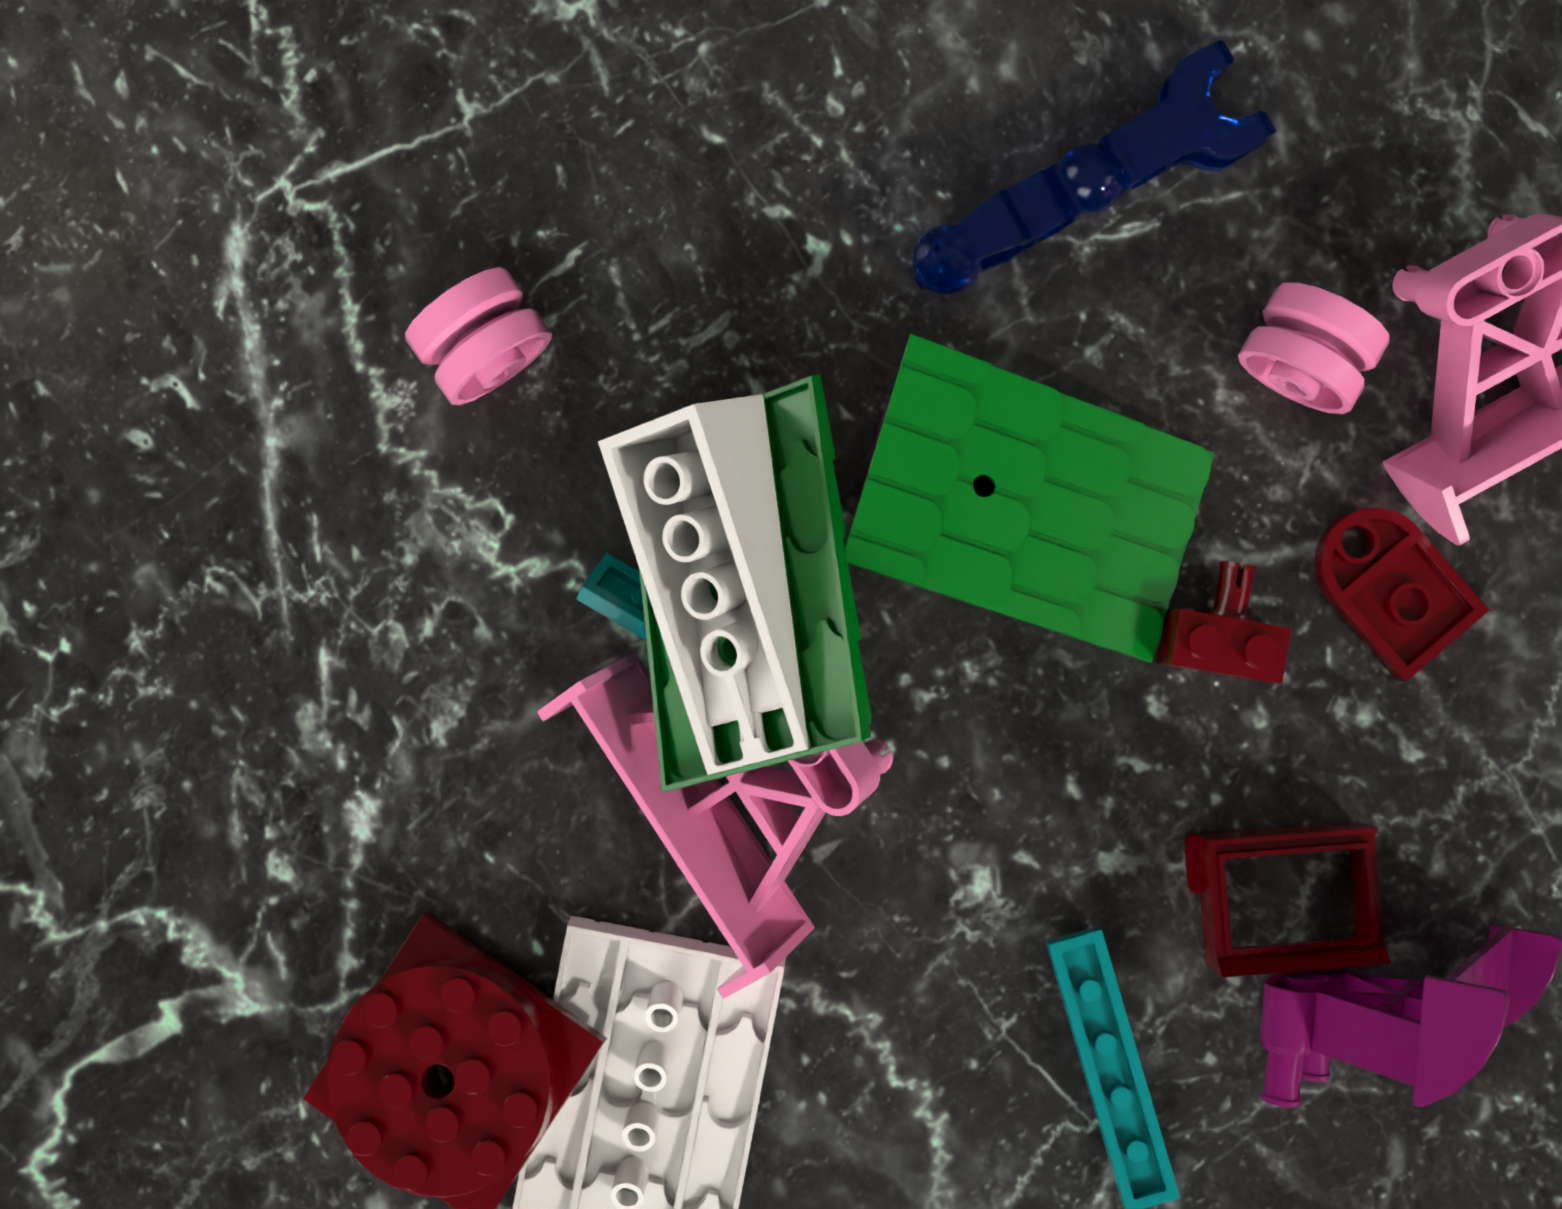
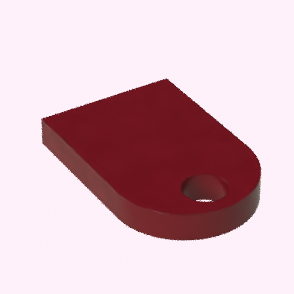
M1366 508L1345 514L1326 529L1317 545L1314 566L1316 578L1322 592L1398 681L1407 682L1490 611L1423 532L1409 518L1396 511L1385 508ZM1350 527L1360 529L1367 539L1366 550L1358 558L1348 555L1342 546L1343 534Z

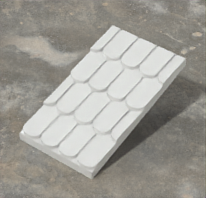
M571 915L567 925L553 1000L608 1039L520 1171L512 1209H738L786 958L771 973L723 999L717 988L743 966L731 946L711 942L703 943L701 940L660 932L652 933L649 930L603 921L595 922L592 919Z

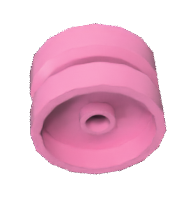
M497 267L484 270L445 291L423 309L405 332L406 342L421 363L428 365L439 364L435 372V382L452 405H462L474 401L501 386L534 361L551 341L552 332L537 311L530 308L519 309L523 292L510 273L504 268Z
M1282 283L1276 287L1263 310V317L1267 326H1260L1251 331L1238 357L1240 364L1250 375L1284 397L1326 413L1345 414L1352 410L1364 388V378L1359 371H1368L1376 367L1389 344V333L1381 322L1371 314L1339 295L1302 283Z

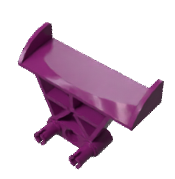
M1490 924L1488 942L1445 978L1427 975L1424 980L1350 972L1345 968L1275 974L1265 980L1259 1040L1262 1042V1047L1267 1050L1264 1092H1262L1261 1099L1275 1106L1299 1107L1301 1104V1079L1313 1082H1327L1330 1080L1331 1057L1414 1086L1412 1105L1425 1107L1454 1094L1484 1067L1501 1039L1503 1028L1516 1022L1540 1000L1555 975L1562 948L1561 938L1554 934Z

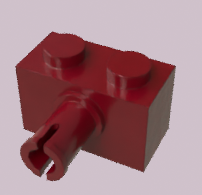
M1220 561L1213 610L1208 609L1207 613L1185 609L1167 610L1156 663L1259 682L1282 684L1292 628L1251 621L1252 617L1247 615L1256 566L1249 564L1241 566L1238 562Z

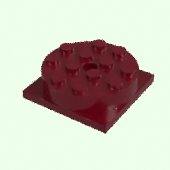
M427 912L422 914L379 982L368 990L345 1016L333 1041L329 1059L303 1099L335 1122L342 1139L355 1158L374 1176L388 1185L414 1195L439 1198L453 1209H496L608 1038ZM438 1064L447 1067L452 1072L454 1086L446 1084L438 1090L442 1084V1080L437 1073Z

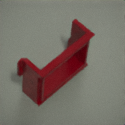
M1345 822L1188 835L1184 840L1186 879L1189 890L1195 894H1200L1206 966L1223 978L1390 965L1391 961L1384 944L1375 838L1378 828L1361 822ZM1350 850L1355 938L1232 947L1225 859Z

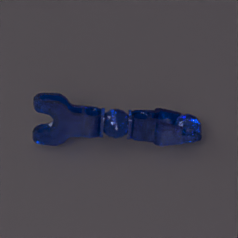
M1220 40L1182 59L1162 85L1158 94L1157 105L1103 136L1097 145L1087 144L1071 149L1060 159L1059 163L1053 164L1049 168L1028 177L1006 190L1003 189L997 192L956 225L944 224L933 227L925 232L918 239L913 249L912 265L916 274L914 278L921 289H928L943 295H952L965 291L976 281L979 273L1014 260L1023 252L1074 223L1081 214L1093 215L1106 211L1117 202L1119 196L1145 184L1175 166L1189 164L1200 170L1221 171L1261 147L1277 131L1266 112L1259 111L1253 115L1235 119L1224 116L1213 105L1209 92L1211 84L1217 81L1226 67L1235 60L1227 44Z

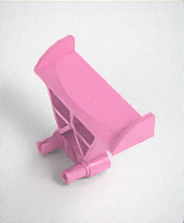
M1536 213L1526 218H1521L1513 214H1502V219L1496 217L1491 222L1487 233L1488 239L1432 268L1430 271L1418 266H1406L1408 272L1403 269L1399 270L1393 280V292L1396 297L1404 301L1417 303L1423 313L1441 319L1431 435L1383 461V465L1399 491L1416 512L1439 534L1457 546L1470 540L1459 507L1460 503L1562 448V364L1555 368L1551 354L1562 349L1561 216ZM1525 298L1513 330L1514 335L1483 321ZM1482 338L1497 344L1481 353ZM1515 374L1517 375L1520 384L1519 388L1475 411L1476 395Z
M636 653L580 680L538 710L537 713L541 720L545 721L574 705L743 966L717 988L723 999L771 973L815 928L785 883V879L825 813L834 816H843L851 813L877 789L880 775L885 773L893 763L892 751H889L883 757L880 755V752L888 745L879 739H871L865 743L860 742L789 760L788 762L794 771L775 767H761L726 776L728 782L721 785L718 779L662 793L650 675ZM735 791L776 852L777 856L773 863L729 797ZM790 804L805 807L800 817L797 816Z

